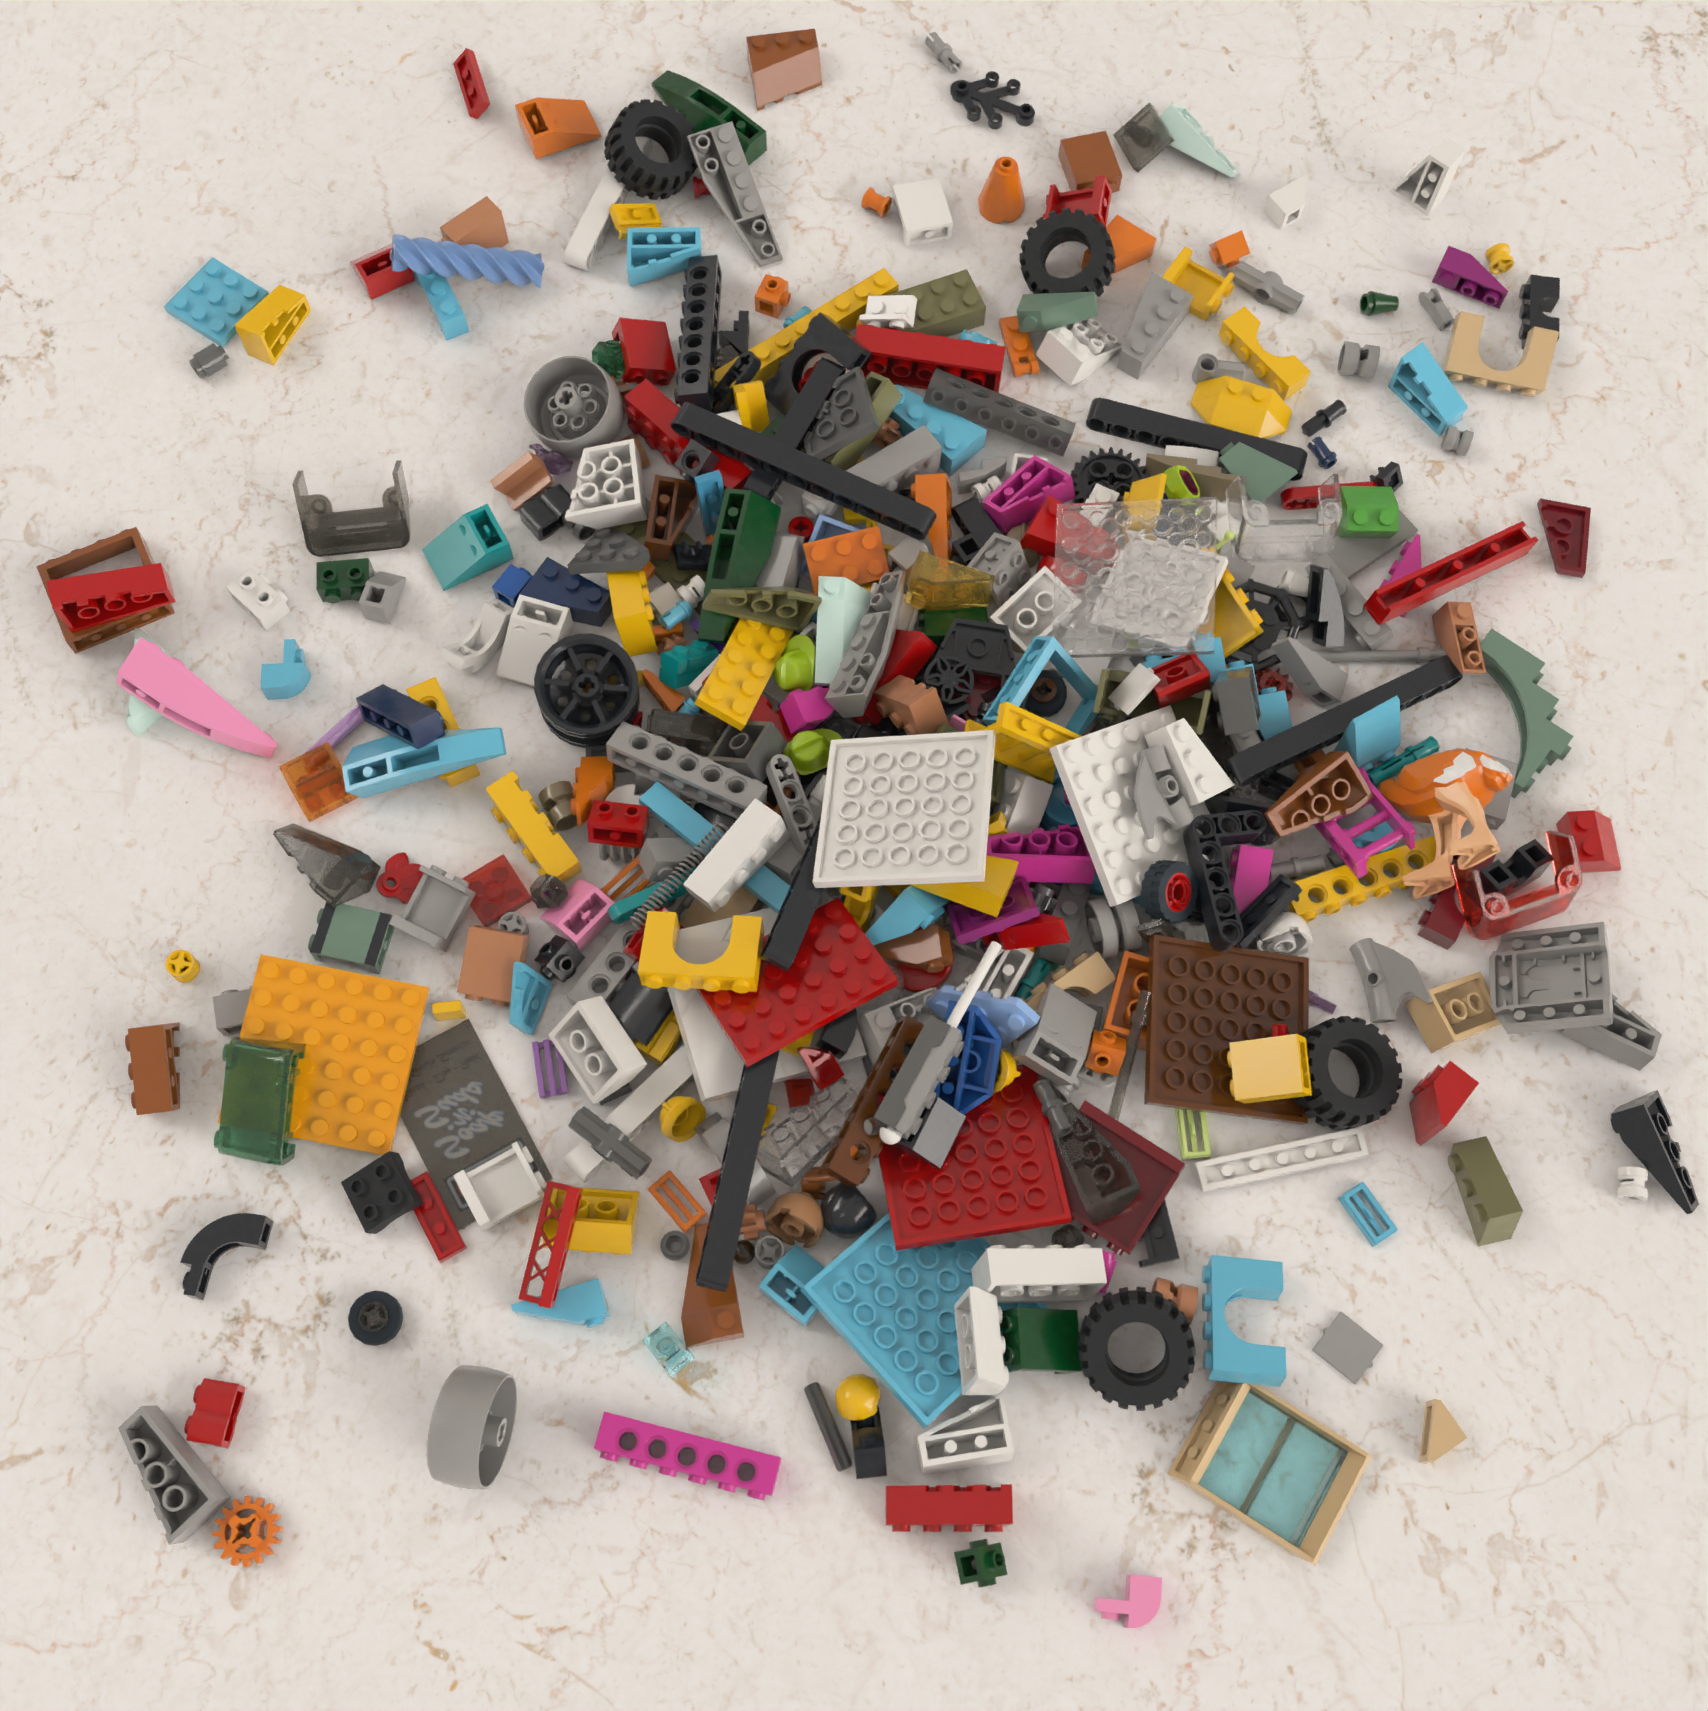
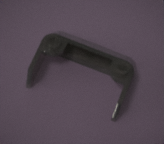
M398 460L395 463L392 473L395 486H391L384 491L382 496L383 507L333 512L332 504L326 496L321 494L308 495L303 470L298 471L292 485L307 550L314 556L323 557L398 549L406 546L410 540L411 530L409 497L402 461Z

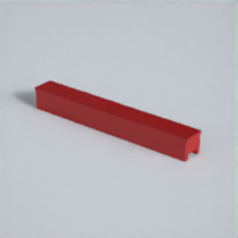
M1523 521L1375 590L1363 606L1376 623L1381 625L1527 555L1538 542L1536 536L1530 538L1523 529L1526 524Z

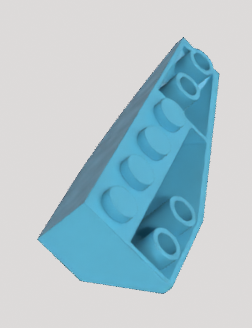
M502 728L444 730L446 735L420 749H416L391 735L354 746L342 765L345 791L360 798H367L506 755Z

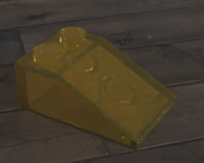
M920 550L909 575L906 603L911 604L917 609L929 611L987 607L990 603L995 576Z

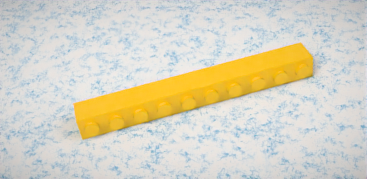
M882 268L748 351H752L761 360V367L751 382L761 380L764 385L775 375L779 369L780 362L791 353L795 341L803 336L809 328V322L819 312L830 316L847 332H850L856 328V322L860 315L866 314L868 296H886L898 292L899 284L885 268ZM737 358L715 370L714 388ZM736 380L731 384L730 388L736 383ZM721 400L718 401L714 409L720 404Z

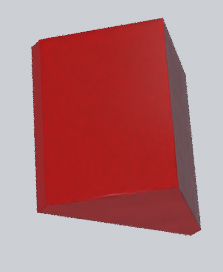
M1193 650L1151 668L1154 671L1153 674L1160 679L1158 684L1151 690L1160 709L1210 688L1209 670Z

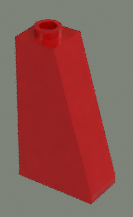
M897 629L890 655L875 691L898 675L914 679L938 646L922 632ZM874 693L864 715L851 717L855 723L862 725V723L878 725L883 719V716L876 708L878 701Z

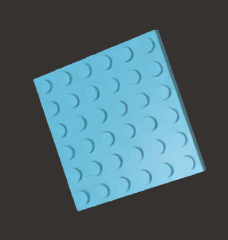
M888 1213L801 1289V1292L924 1429L962 1394L954 1305L969 1287H973L971 1268L991 1245L983 1237L896 1251ZM997 1303L1002 1311L1016 1307L1049 1309L1045 1303Z

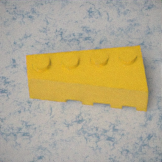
M512 770L485 788L493 806L490 812L499 824L504 822L509 828L506 830V833L514 844L519 842L524 849L521 852L529 864L535 862L539 868L537 874L545 884L550 882L556 890L582 871L580 863L558 832L553 833L554 828L544 812H537L539 809L528 790L526 789L522 792L518 781L519 778Z

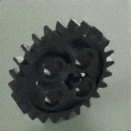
M1112 447L1109 448L1108 453L1099 448L1098 455L1091 450L1088 458L1081 456L1080 463L1076 462L1074 470L1071 471L1075 492L1073 504H1081L1079 512H1081L1086 499L1091 495L1096 483L1120 493L1119 496H1124L1125 491L1130 492L1132 482L1150 477V474H1145L1146 466L1139 467L1141 459L1138 458L1132 461L1131 452L1123 456V449H1120L1116 454ZM1118 498L1108 517V524L1111 523L1112 518L1119 522L1120 514H1125L1126 507H1122L1123 498Z

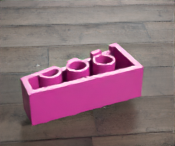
M1069 824L1059 825L1057 830L1044 831L1043 828L1033 829L1030 834L1021 835L1019 832L988 836L986 856L1012 859L1019 862L1013 881L1025 877L1027 882L1092 884L1096 869L1079 826L1070 827Z

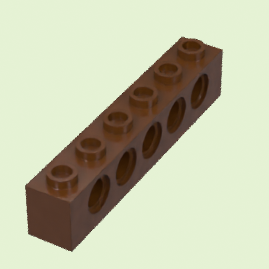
M910 1015L898 1018L820 1170L848 1187L859 1186V1184L865 1182L870 1173V1168H868L870 1162L879 1155L883 1148V1142H881L879 1134L881 1127L874 1120V1115L879 1108L877 1098L879 1094L885 1097L893 1081L890 1078L892 1069L898 1074L906 1059L903 1053L904 1045L909 1046L911 1049L924 1027V1024ZM866 1120L870 1121L873 1127L870 1135L864 1130ZM853 1145L859 1150V1158L856 1161L850 1154Z

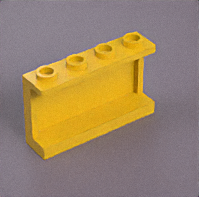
M1204 543L1199 546L1202 551L1218 555L1213 547L1208 549ZM1227 567L1193 642H1196V636L1211 633L1213 638L1221 637L1224 658L1264 632L1259 625L1263 622L1262 618L1255 608L1250 611L1245 603L1249 599L1241 588L1238 590L1234 588L1232 582L1235 579Z

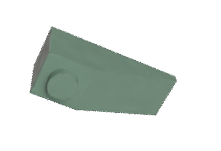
M1095 292L1023 294L1017 309L1020 332H1045L1098 315Z

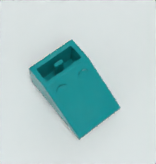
M488 504L462 515L422 549L443 591L514 559L510 543Z

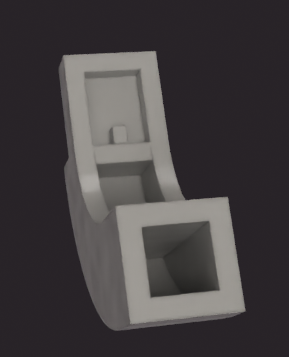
M716 1112L704 1119L694 1129L718 1161L722 1163L730 1123ZM757 1160L755 1161L747 1203H755V1207L776 1193Z

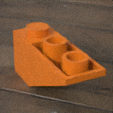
M607 756L581 757L580 767L575 768L576 783H573L574 798H571V814L577 816L578 826H582L588 820L593 801H605L607 796L615 789V765L607 760Z

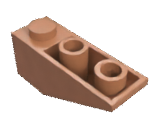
M1447 601L1432 615L1436 639L1460 673L1485 674L1486 669L1471 602Z

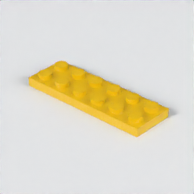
M740 618L694 704L742 731L775 668L776 661L780 659L794 630Z

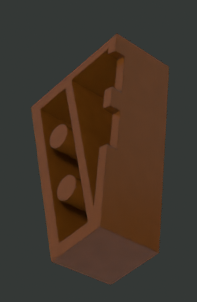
M655 475L644 546L649 550L651 559L663 561L670 559L674 546L678 545L699 508L695 482L692 484L688 480Z

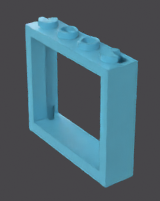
M1035 636L982 720L987 726L997 721L999 704L1005 701L1019 707L1044 666L1050 660L1083 698L1065 728L1084 736L1098 714L1093 712L1098 688L1054 636ZM1055 767V774H1054V776H1055L1056 774H1059L1056 767Z

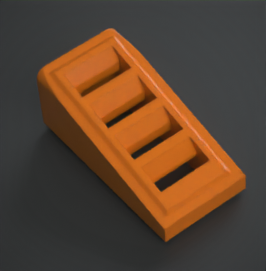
M645 669L642 672L646 688L662 709L670 712V719H672L684 705L683 701L686 698L675 689L661 682L648 669Z

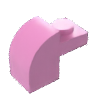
M1126 1575L1125 1601L1094 1598V1611L1102 1612V1619L1120 1620L1121 1614H1124V1628L1141 1627L1150 1622L1159 1610L1162 1578Z

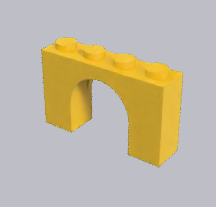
M648 911L638 966V974L642 986L653 989L675 987L679 990L696 988L710 992L719 990H733L736 993L757 992L761 964L760 955L765 933L762 917L733 915L730 942L724 954L710 963L692 964L682 960L676 954L680 929L677 913Z

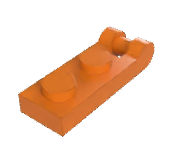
M1018 317L1000 318L999 327L1013 377H1021L1024 373H1030L1031 375L1039 374V364L1035 358L1029 333L1020 332Z

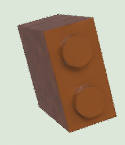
M1106 131L1062 139L1060 141L1058 157L1071 191L1094 187L1095 177L1105 175L1112 193L1119 191L1122 173Z

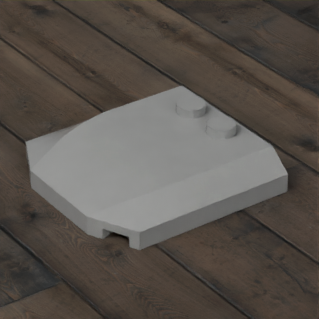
M1604 922L1502 934L1500 938L1501 943L1497 951H1493L1489 958L1490 1006L1507 1034L1611 1025L1613 1023L1609 944Z

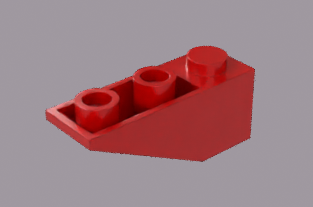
M1040 913V916L1032 918L1028 922L1018 923L1005 928L1001 932H994L982 937L984 945L989 946L992 941H995L1002 946L1001 949L1003 950L1061 944L1070 941L1063 918Z

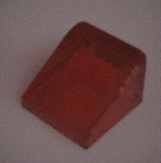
M790 1079L784 1081L790 1112L818 1107L812 1079Z

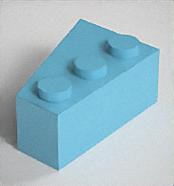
M1423 342L1401 357L1388 387L1438 436L1446 432L1449 425L1454 426L1461 420L1468 406Z

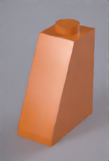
M1116 215L1107 225L1106 230L1110 235L1115 252L1114 273L1153 255L1157 238L1119 215ZM1088 248L1084 252L1082 262L1083 269L1086 267L1090 259V251Z

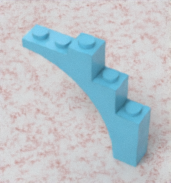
M1212 633L1196 636L1197 641L1193 642L1190 648L1209 670L1210 686H1214V681L1217 680L1219 673L1222 671L1252 666L1257 689L1253 664L1245 665L1244 660L1228 663L1229 668L1226 669L1221 637L1213 638ZM1182 650L1172 652V657L1162 659L1161 654L1145 657L1146 662L1141 664L1147 669L1149 667L1153 668L1186 652ZM1276 687L1261 689V695L1258 694L1257 689L1262 719L1259 730H1256L1261 741L1292 728L1285 690L1277 692Z

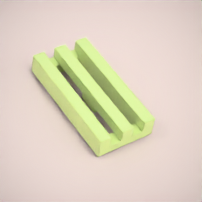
M1175 1108L1181 1160L1210 1159L1211 1150L1206 1112L1198 1111L1203 1151H1198L1194 1114L1192 1110H1186L1191 1152H1188L1183 1109Z

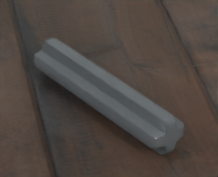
M818 1382L807 1385L804 1388V1392L838 1471L846 1470L852 1466V1461Z

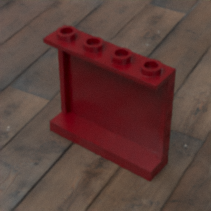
M1085 1100L1079 1108V1114L1072 1123V1132L1063 1137L1055 1150L1072 1217L1071 1223L1075 1219L1084 1225L1081 1230L1095 1240L1098 1236H1101L1109 1241L1106 1247L1121 1256L1125 1252L1130 1255L1185 1168V1163Z

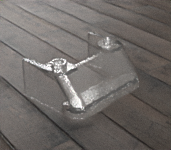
M1332 474L1318 487L1319 504L1316 507V519L1269 520L1267 508L1263 503L1256 500H1246L1244 476H1238L1225 490L1229 530L1235 534L1234 539L1231 540L1234 558L1247 563L1313 562L1324 552L1329 556L1332 554L1342 518L1338 474Z

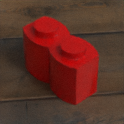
M204 1378L201 1385H198L194 1391L193 1402L196 1405L193 1415H190L185 1423L184 1432L187 1434L186 1440L193 1443L229 1448L234 1435L237 1416L243 1402L245 1387L236 1383Z

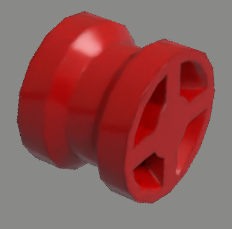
M804 516L793 518L788 525L789 534L805 537V543L809 542L814 530L812 521Z

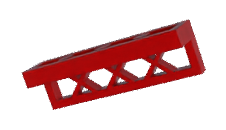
M548 1180L519 1300L537 1303L538 1306L549 1309L555 1307L584 1188ZM553 1188L566 1191L563 1207L558 1210L555 1209L551 1202ZM550 1207L553 1213L547 1216L548 1208ZM555 1216L559 1224L556 1236L549 1240L543 1228L545 1222ZM542 1236L545 1243L539 1246ZM548 1246L551 1251L549 1264L544 1269H541L536 1260L537 1252ZM535 1266L538 1272L532 1276L533 1268ZM538 1276H541L544 1281L540 1297L527 1294L530 1281Z

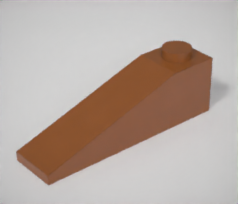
M1331 751L1313 764L1264 815L1277 836L1281 837L1308 828L1311 825L1353 813L1372 799L1374 795L1349 752Z

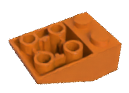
M537 97L515 105L519 125L535 159L602 137L584 100Z

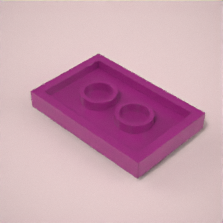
M1025 877L1012 882L998 917L959 903L946 906L959 945L974 942L986 935L1001 932L1005 928L1018 923L1028 922L1032 918L1040 916Z

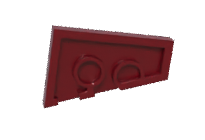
M1540 498L1537 506L1556 573L1582 578L1586 573L1591 508Z

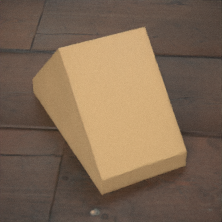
M1438 1399L1426 1402L1419 1463L1423 1464L1434 1462L1467 1439L1445 1405Z

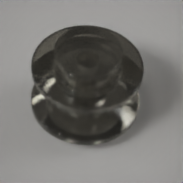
M1067 1224L1053 1233L1051 1243L1052 1245H1062L1063 1248H1074L1077 1245L1084 1244V1237L1076 1226Z

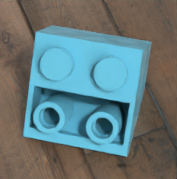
M796 1244L774 1265L758 1285L759 1292L803 1328H806L818 1313V1310L801 1292V1289L825 1267Z

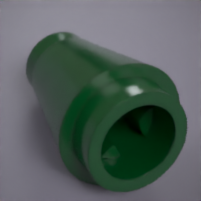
M1373 291L1363 294L1360 299V310L1367 316L1396 311L1399 305L1397 296Z

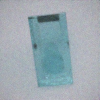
M666 1321L642 1340L671 1378L695 1359Z

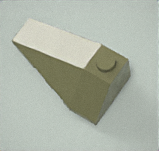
M789 586L711 589L702 604V609L802 632L821 604L822 598L812 592Z

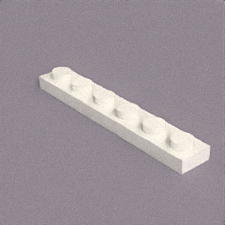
M1361 1127L1196 1162L1194 1169L1201 1193L1364 1158L1369 1155Z

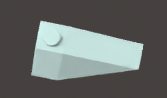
M1171 104L1151 125L1155 130L1154 136L1161 143L1166 142L1170 146L1229 177H1237L1240 174L1224 153L1218 149L1217 151L1213 149L1215 142L1205 133H1200L1203 127L1183 105Z

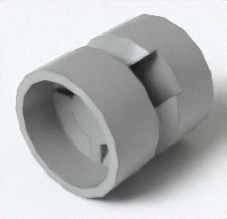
M1344 341L1338 361V374L1352 376L1356 372L1359 377L1373 379L1379 363L1380 347L1365 344L1362 348L1359 343Z

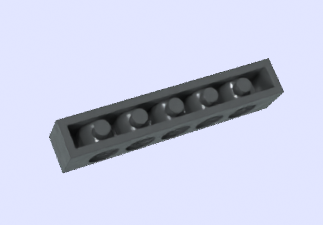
M937 368L923 399V402L1062 457L1065 454L1076 425L1074 422Z

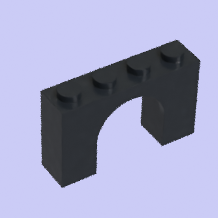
M821 312L811 319L808 325L809 328L803 336L795 341L791 353L780 362L778 371L764 386L766 399L785 416L801 392L798 384L802 379L805 366L813 357L829 353L846 369L851 371L858 366L861 369L872 354L871 351L830 316Z

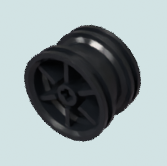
M587 633L565 637L553 644L543 654L537 665L534 677V692L543 720L552 733L560 740L572 746L586 748V746L606 745L623 721L632 724L638 714L640 692L634 662L618 643L605 636ZM588 660H593L596 663L593 670L586 668L585 664ZM563 671H568L571 673V678L569 680H563L561 678V673ZM612 675L618 678L615 685H610L607 682L608 678ZM586 684H591L589 693H584L583 691ZM565 697L568 699V704L560 706L558 699ZM608 702L615 704V708L611 711L605 709V705ZM582 713L589 714L590 719L582 721L580 715Z

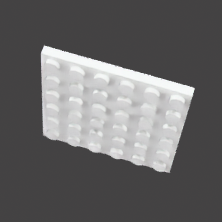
M1171 705L1049 748L1110 907L1141 895L1142 880H1144V875L1156 861H1181L1187 863L1186 865H1190L1183 841V832L1188 825L1178 830H1173L1170 823L1157 817L1154 825V837L1147 840L1134 800L1136 774L1141 758L1139 752L1149 748L1144 735L1176 721ZM1204 801L1190 806L1195 818L1200 815L1210 814ZM1196 829L1199 834L1203 835L1200 830ZM1221 846L1225 859L1229 856L1225 846ZM1202 854L1203 857L1209 861L1208 857Z
M994 730L831 740L813 874L815 888L984 881L996 738Z

